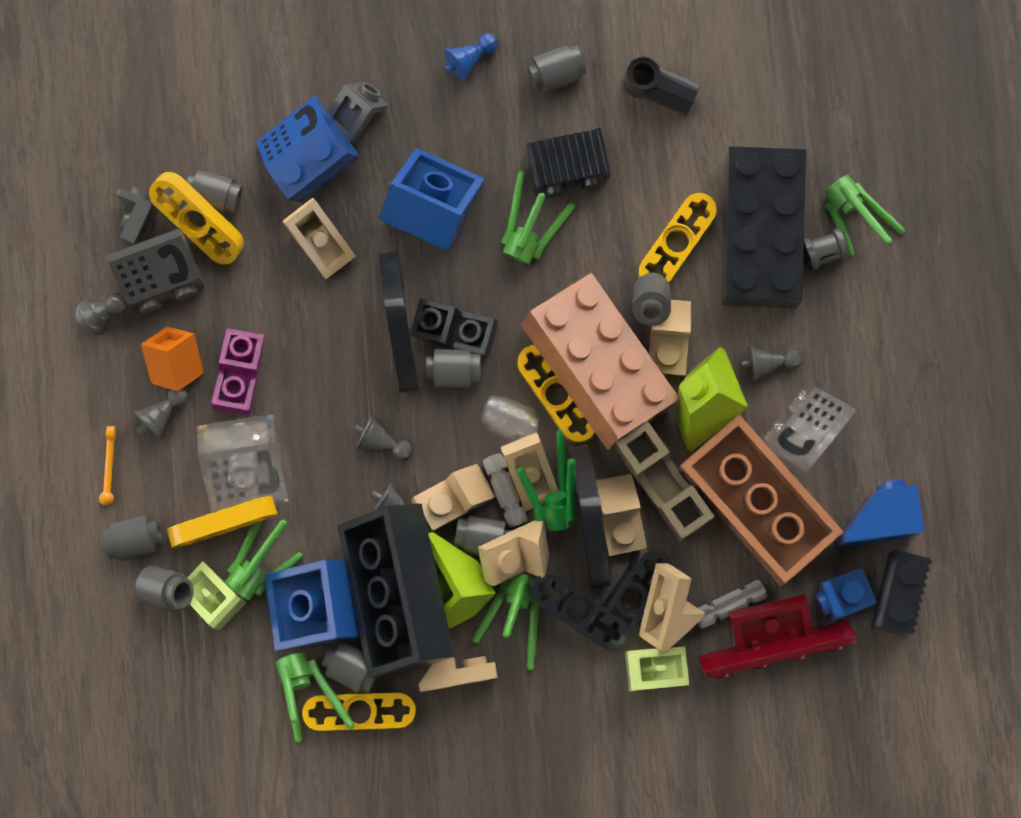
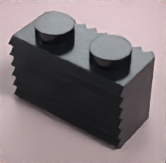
M601 128L526 144V153L536 194L544 193L546 198L558 197L566 194V188L581 185L582 190H591L603 186L604 180L610 179L611 171Z
M900 550L889 552L873 615L872 628L901 636L911 635L916 632L913 626L918 624L915 619L919 617L917 613L921 609L919 603L923 602L921 596L925 594L922 588L927 586L924 582L928 579L926 573L931 571L928 565L932 564L930 558Z

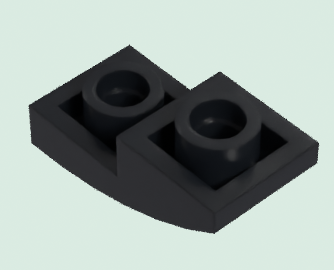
M420 298L410 336L455 350H471V354H481V357L488 358L498 321L495 318L461 311L455 306Z

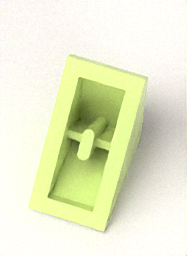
M203 561L187 577L192 582L194 589L193 597L189 604L213 629L220 631L247 603Z
M685 646L671 647L668 651L645 649L627 651L625 653L629 692L689 685Z

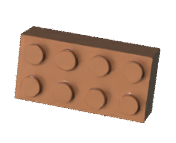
M592 272L532 309L521 323V327L607 450L614 447L616 441L647 420L650 423L666 413L680 399Z
M740 415L711 438L678 469L681 475L690 485L694 486L704 501L780 586L787 583L844 532Z

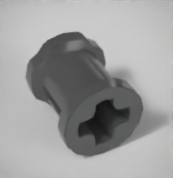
M839 228L833 229L832 234L811 241L809 238L804 239V255L812 272L818 270L819 265L840 259L842 262L849 260L847 245Z

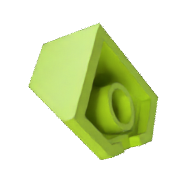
M719 347L694 367L679 385L678 397L680 399L677 401L676 422L686 449L692 452L748 408L727 353L722 347Z
M428 533L448 628L450 629L475 616L496 593L490 584L484 582L482 567L477 560L435 533Z

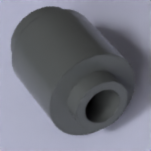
M567 45L534 56L532 57L533 65L528 67V73L535 88L541 87L544 93L579 81V76L587 73L583 57L577 45L569 48Z
M200 169L195 176L189 175L186 182L221 215L225 216L227 213L236 214L241 202L243 186L235 184V179Z
M647 273L634 284L632 312L640 323L649 326L659 325L665 322L671 313V286L660 274Z
M435 349L434 357H427L426 379L434 380V388H471V384H480L481 354H471V350Z
M148 514L111 523L110 528L102 530L103 544L109 559L118 558L121 561L157 552L158 544L163 542L159 522L157 520L152 521Z
M469 516V519L459 518L454 546L463 550L467 555L480 557L479 546L511 531L505 530L506 522L475 516Z
M154 565L148 566L141 571L135 585L137 598L142 603L169 611H176L188 606L194 592L192 582L184 574Z
M344 641L341 642L339 647L332 644L322 662V666L327 668L326 677L357 693L362 690L369 694L378 678L368 677L363 651Z

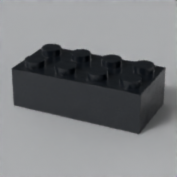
M729 146L725 160L721 305L798 308L802 302L806 149Z
M422 503L385 506L338 525L337 528L368 677L404 674L455 657Z

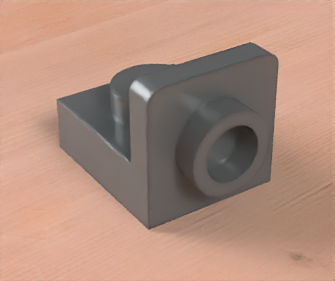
M367 82L345 84L328 110L351 144L357 142L374 114L384 112L388 107V104L380 98V91Z
M131 187L129 192L118 188L116 196L124 204L134 207L132 212L127 211L121 221L119 231L122 234L120 238L127 246L144 242L159 209L151 202L149 193L135 187Z

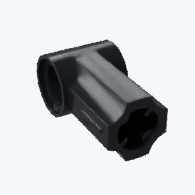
M645 56L637 57L631 61L623 80L624 88L631 96L646 98L686 117L701 86L658 66L656 61ZM637 70L646 71L651 76L652 82L648 85H640L634 81L632 73Z

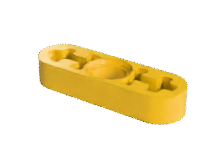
M165 172L159 175L149 189V197L153 205L214 262L230 264L235 261L244 247V239L241 233L181 176L173 172ZM171 188L174 193L167 196L163 191ZM185 200L187 203L182 210L179 209L178 205ZM188 212H199L205 218L206 224L204 226L193 224L188 217ZM213 227L216 231H213L209 237L207 233ZM227 241L230 247L228 246L223 249L219 243Z
M694 193L686 198L641 262L638 278L649 273L646 269L648 265L652 268L658 265L662 255L656 254V252L660 249L665 257L677 261L676 265L673 266L668 260L663 267L662 274L670 284L714 221L717 208L714 200L709 195ZM702 203L707 206L705 213L708 217L700 216L696 220L692 229L699 232L695 235L688 226L677 222L679 219H682L686 224L693 212L689 206L698 207ZM680 232L687 237L688 247L684 251L674 252L668 248L666 239L671 233Z
M535 345L524 348L518 357V370L559 430L563 431L564 437L568 441L575 444L589 441L595 433L589 423L585 427L586 434L581 435L578 431L572 434L569 431V428L572 426L569 416L565 414L560 419L556 414L567 410L574 402L569 394L567 400L561 405H553L546 399L545 393L549 386L553 384L562 385L556 376L550 377L543 382L540 388L536 386L534 382L540 381L541 377L535 369L529 371L525 369L528 364L527 356L532 354L535 358H538L542 355ZM544 360L541 366L548 376L552 370ZM578 407L572 409L577 419L582 420L585 418Z
M265 496L167 528L166 531L171 548H179L277 516L278 513L273 496Z
M403 693L336 695L339 700H344L343 706L347 712L350 705L357 700H363L370 706L371 715L369 719L360 724L354 722L355 727L353 729H349L346 724L337 725L338 716L326 717L322 725L318 724L317 718L310 717V710L317 708V702H324V708L334 709L326 695L310 698L305 703L302 711L303 720L306 725L317 731L404 728L410 725L416 716V705L411 697ZM375 699H383L381 707H392L396 699H402V705L409 706L410 712L403 715L402 722H395L394 715H381L384 722L376 724L378 710Z

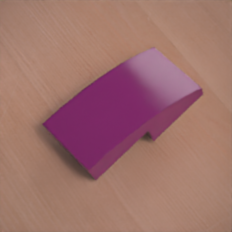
M226 329L218 362L219 373L211 402L212 409L250 416L262 358L264 335Z

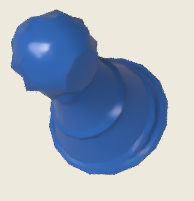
M486 33L479 37L478 45L446 48L444 50V57L448 65L444 67L445 71L448 74L453 72L460 80H467L470 71L476 65L483 52L490 54L497 49L498 41L496 37Z

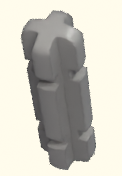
M499 453L485 458L483 465L487 475L492 477L490 482L501 509H504L506 512L504 517L508 527L516 528L525 524L527 516L523 506H519L520 498L510 473L505 471L507 466L503 456Z
M755 580L745 585L743 590L738 588L711 601L712 604L709 606L705 604L698 609L703 611L705 616L697 625L700 628H706L716 623L715 620L718 618L722 620L729 617L728 612L747 608L751 602L754 605L766 599L767 592L760 580Z

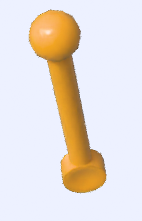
M107 426L106 429L107 445L103 492L99 495V502L104 506H109L114 501V496L111 493L116 426Z

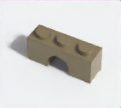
M648 420L615 442L614 449L679 542L714 518V515L694 486H690L677 470L669 456L670 452Z

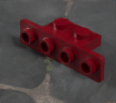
M803 594L728 612L735 647L698 656L705 678L721 679L729 677L737 671L749 668L755 670L764 669L772 663L787 659L793 661L802 660L812 653L825 650L831 652L840 651L846 648L847 645L857 643V637L849 621L812 628L808 602Z

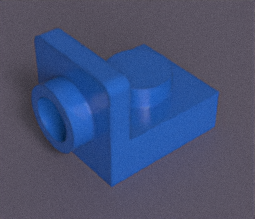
M863 567L819 584L820 592L815 594L822 614L824 616L829 614L832 621L877 604Z

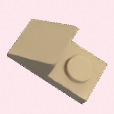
M314 198L283 220L291 237L303 249L325 279L356 257Z
M671 300V313L668 319L659 325L650 326L648 354L664 376L684 378L686 376L688 340L691 334V301Z
M537 433L501 447L508 472L525 512L533 509V506L517 474L519 467L524 469L541 505L545 502L544 497L547 494L558 491Z
M478 464L451 473L446 480L414 496L411 502L412 504L422 503L427 530L429 533H432L495 499L496 495Z
M632 474L596 480L608 556L636 552L647 548L639 511L641 508Z
M534 520L478 547L485 583L495 586L524 571L535 576H541V578L545 577L544 574L550 554L544 521Z
M656 563L639 631L641 638L660 651H668L705 616L703 611L686 601L692 578L669 563Z
M486 656L463 660L464 668L459 669L456 667L455 657L432 664L419 683L420 692L497 679L495 662L487 663Z

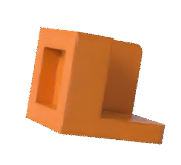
M167 326L141 344L150 381L154 385L179 391L200 377L204 372L194 333Z

